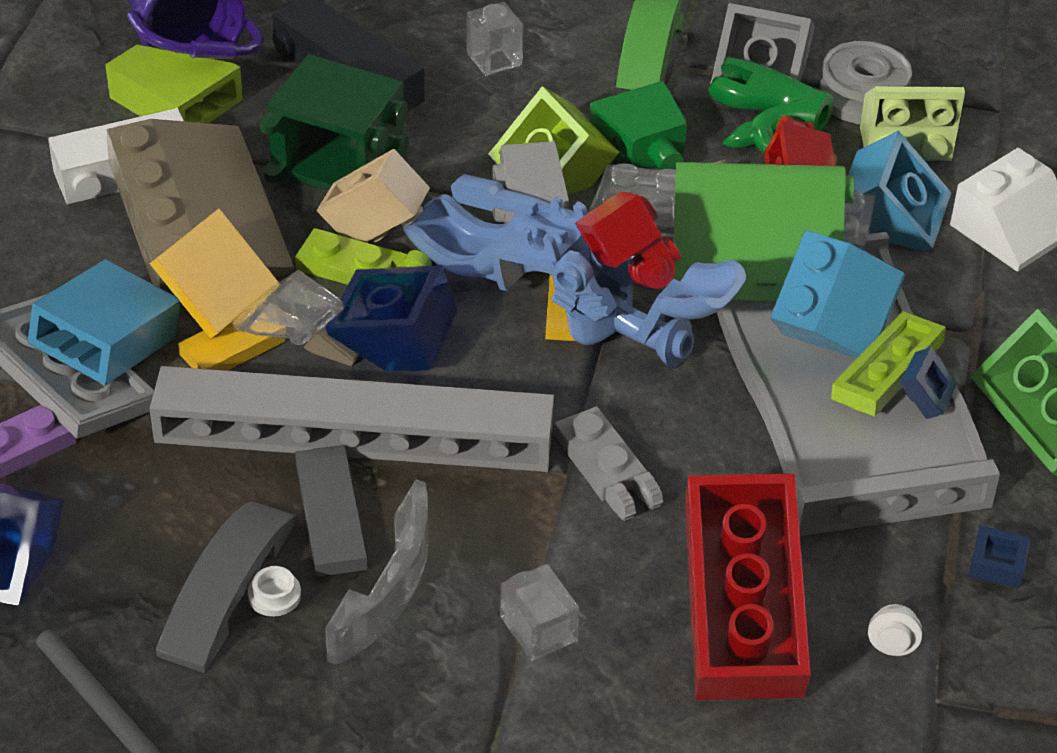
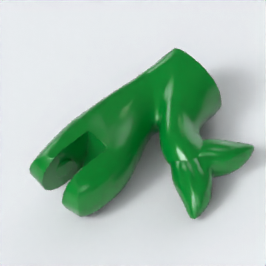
M727 57L721 65V72L725 77H715L708 88L710 96L720 104L735 109L762 111L753 120L742 124L723 140L722 144L736 149L756 145L763 154L776 132L777 124L783 115L803 123L805 121L814 124L815 130L823 132L833 109L832 94L806 85L767 66L733 57Z

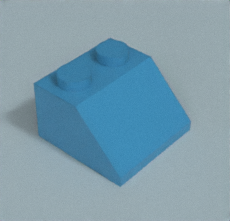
M899 130L858 150L848 175L854 176L853 204L845 203V219L852 223L861 235L887 232L889 243L925 252L933 249L951 195L950 190Z
M805 230L770 318L784 336L857 359L884 331L905 274L850 243Z

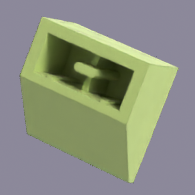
M875 86L866 92L860 122L863 148L899 130L924 161H952L965 96L964 87Z

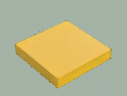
M219 208L149 263L209 338L218 334L278 283L277 279Z

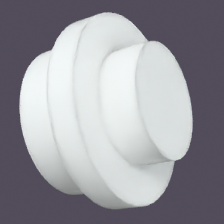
M269 566L261 569L256 573L248 587V600L251 607L256 612L265 616L287 614L297 607L301 599V587L298 580L288 569L280 566Z
M891 604L881 608L871 618L868 627V637L872 645L880 652L892 656H902L913 652L920 645L922 625L911 609L903 605Z

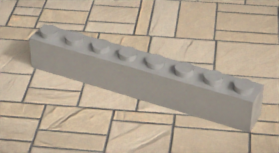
M161 366L149 409L154 443L285 453L345 445L347 457L548 472L553 428L554 395Z

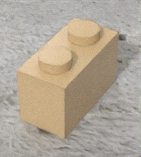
M392 149L334 182L318 207L317 212L339 235L363 242L370 240L372 243L381 240L391 228L399 224L404 227V225L411 224L420 216L423 211L421 203L430 187L398 152Z

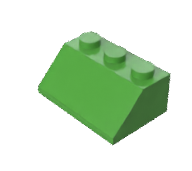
M1037 309L970 378L1050 472L1057 476V321Z

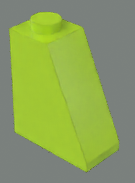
M135 45L105 64L110 98L140 117L178 108L185 122L210 123L243 101L240 66L234 63L215 59L192 58L189 54Z

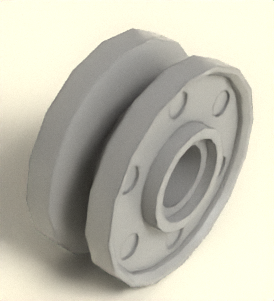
M852 41L839 44L829 50L823 60V78L820 81L819 90L832 94L833 109L831 114L841 120L860 124L865 93L875 86L909 87L912 79L911 64L902 53L880 43Z

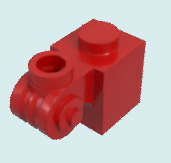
M620 191L575 222L598 263L616 268L634 255L629 264V274L635 283L653 289H661L672 281L675 275V263L681 260V255L670 238L667 236L660 237L662 234L654 222L658 219L657 213L644 196L639 197L638 194Z

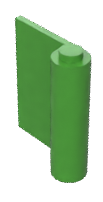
M676 162L674 244L680 252L681 260L675 263V275L673 278L681 281L687 270L694 263L715 264L726 260H734L745 269L746 280L730 301L777 302L805 230L844 241L845 203L853 204L854 176L845 175V166Z

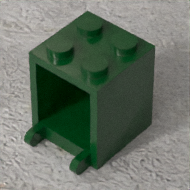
M308 54L267 103V112L260 120L261 132L269 134L271 160L263 170L264 179L268 182H277L282 177H286L329 191L334 182L392 149H395L404 159L409 145V139L405 136L404 121L408 112V103L404 101V82Z

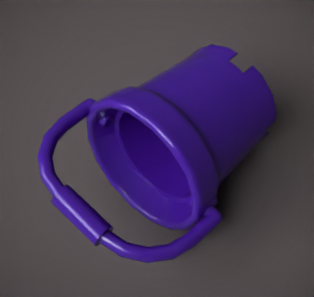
M127 0L133 11L127 13V19L138 33L143 46L189 54L192 58L221 60L234 59L235 56L254 53L260 49L264 42L260 29L249 16H245L243 0ZM245 27L253 40L245 45H236Z

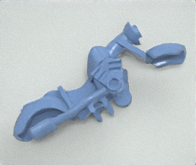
M467 174L459 177L451 185L453 198L443 194L432 199L423 206L422 213L414 222L403 227L411 242L434 261L436 265L442 266L457 275L483 277L497 281L500 290L508 291L526 272L540 271L549 273L553 276L555 294L552 296V301L565 309L569 332L575 342L582 345H593L603 341L617 331L642 345L656 350L663 363L671 368H676L682 364L683 360L690 355L693 349L694 334L689 319H700L716 313L734 297L746 280L745 269L734 260H726L715 264L694 263L687 270L681 281L673 278L657 296L648 314H645L632 307L633 293L631 284L635 282L630 277L629 264L634 255L616 268L597 262L575 225V222L588 214L583 203L577 202L573 206V211L563 208L561 197H555L549 203L533 196L506 190L500 182ZM459 203L488 211L498 208L516 214L510 222L492 224L474 217ZM666 315L675 318L669 323L663 321Z

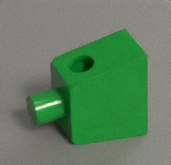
M663 81L590 103L589 121L619 151L614 160L628 172L636 173L656 166L665 175L676 172V162H683L687 125L686 120Z

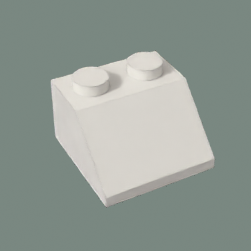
M1016 148L958 184L950 225L1017 272L1057 247V179L1053 170L1020 148Z

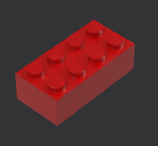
M795 473L688 476L685 513L695 699L804 698L811 673Z

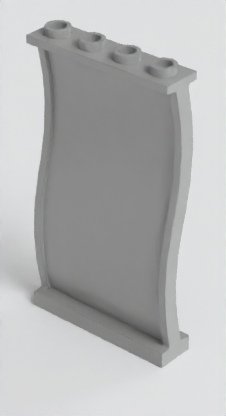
M887 232L844 237V242L850 243L894 267L888 250L889 236ZM902 287L885 329L902 311L914 315ZM729 301L717 311V316L731 355L765 422L783 473H795L800 536L992 508L1000 473L994 460H988L978 431L957 386L942 415L926 419L916 404L908 398L905 389L902 387L874 417L831 400L832 383L856 358L784 336L770 318L776 302Z

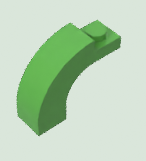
M635 0L624 38L616 82L617 88L633 90L659 81H665L673 37L676 30L682 31L685 14L680 13L682 0Z

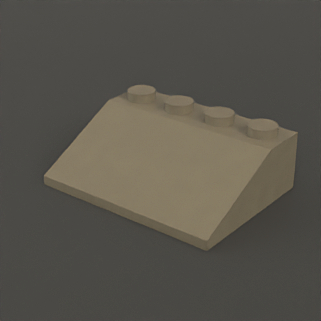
M147 119L107 129L109 164L153 285L174 295L149 263L218 208L274 277L294 273V265L239 126Z

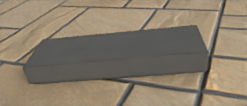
M345 445L295 451L296 468L316 577L367 570V556Z

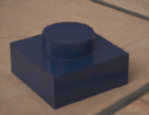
M932 347L914 353L900 381L908 398L916 404L926 419L943 414L957 386V382Z
M979 525L968 576L1020 588L1031 537Z

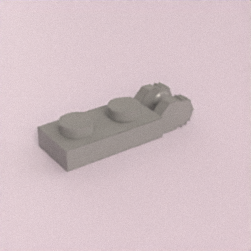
M597 406L554 422L555 439L602 501L606 500L621 520H628L636 514L635 502L630 493L627 492L633 489L648 509L653 510L661 506L664 501L660 486H658L650 472H647Z

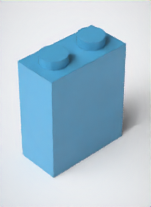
M105 259L32 303L28 344L101 384L107 385L175 339L181 302L174 295Z

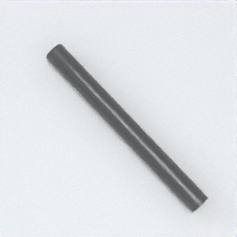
M46 630L38 636L36 640L37 646L131 753H161L53 630Z

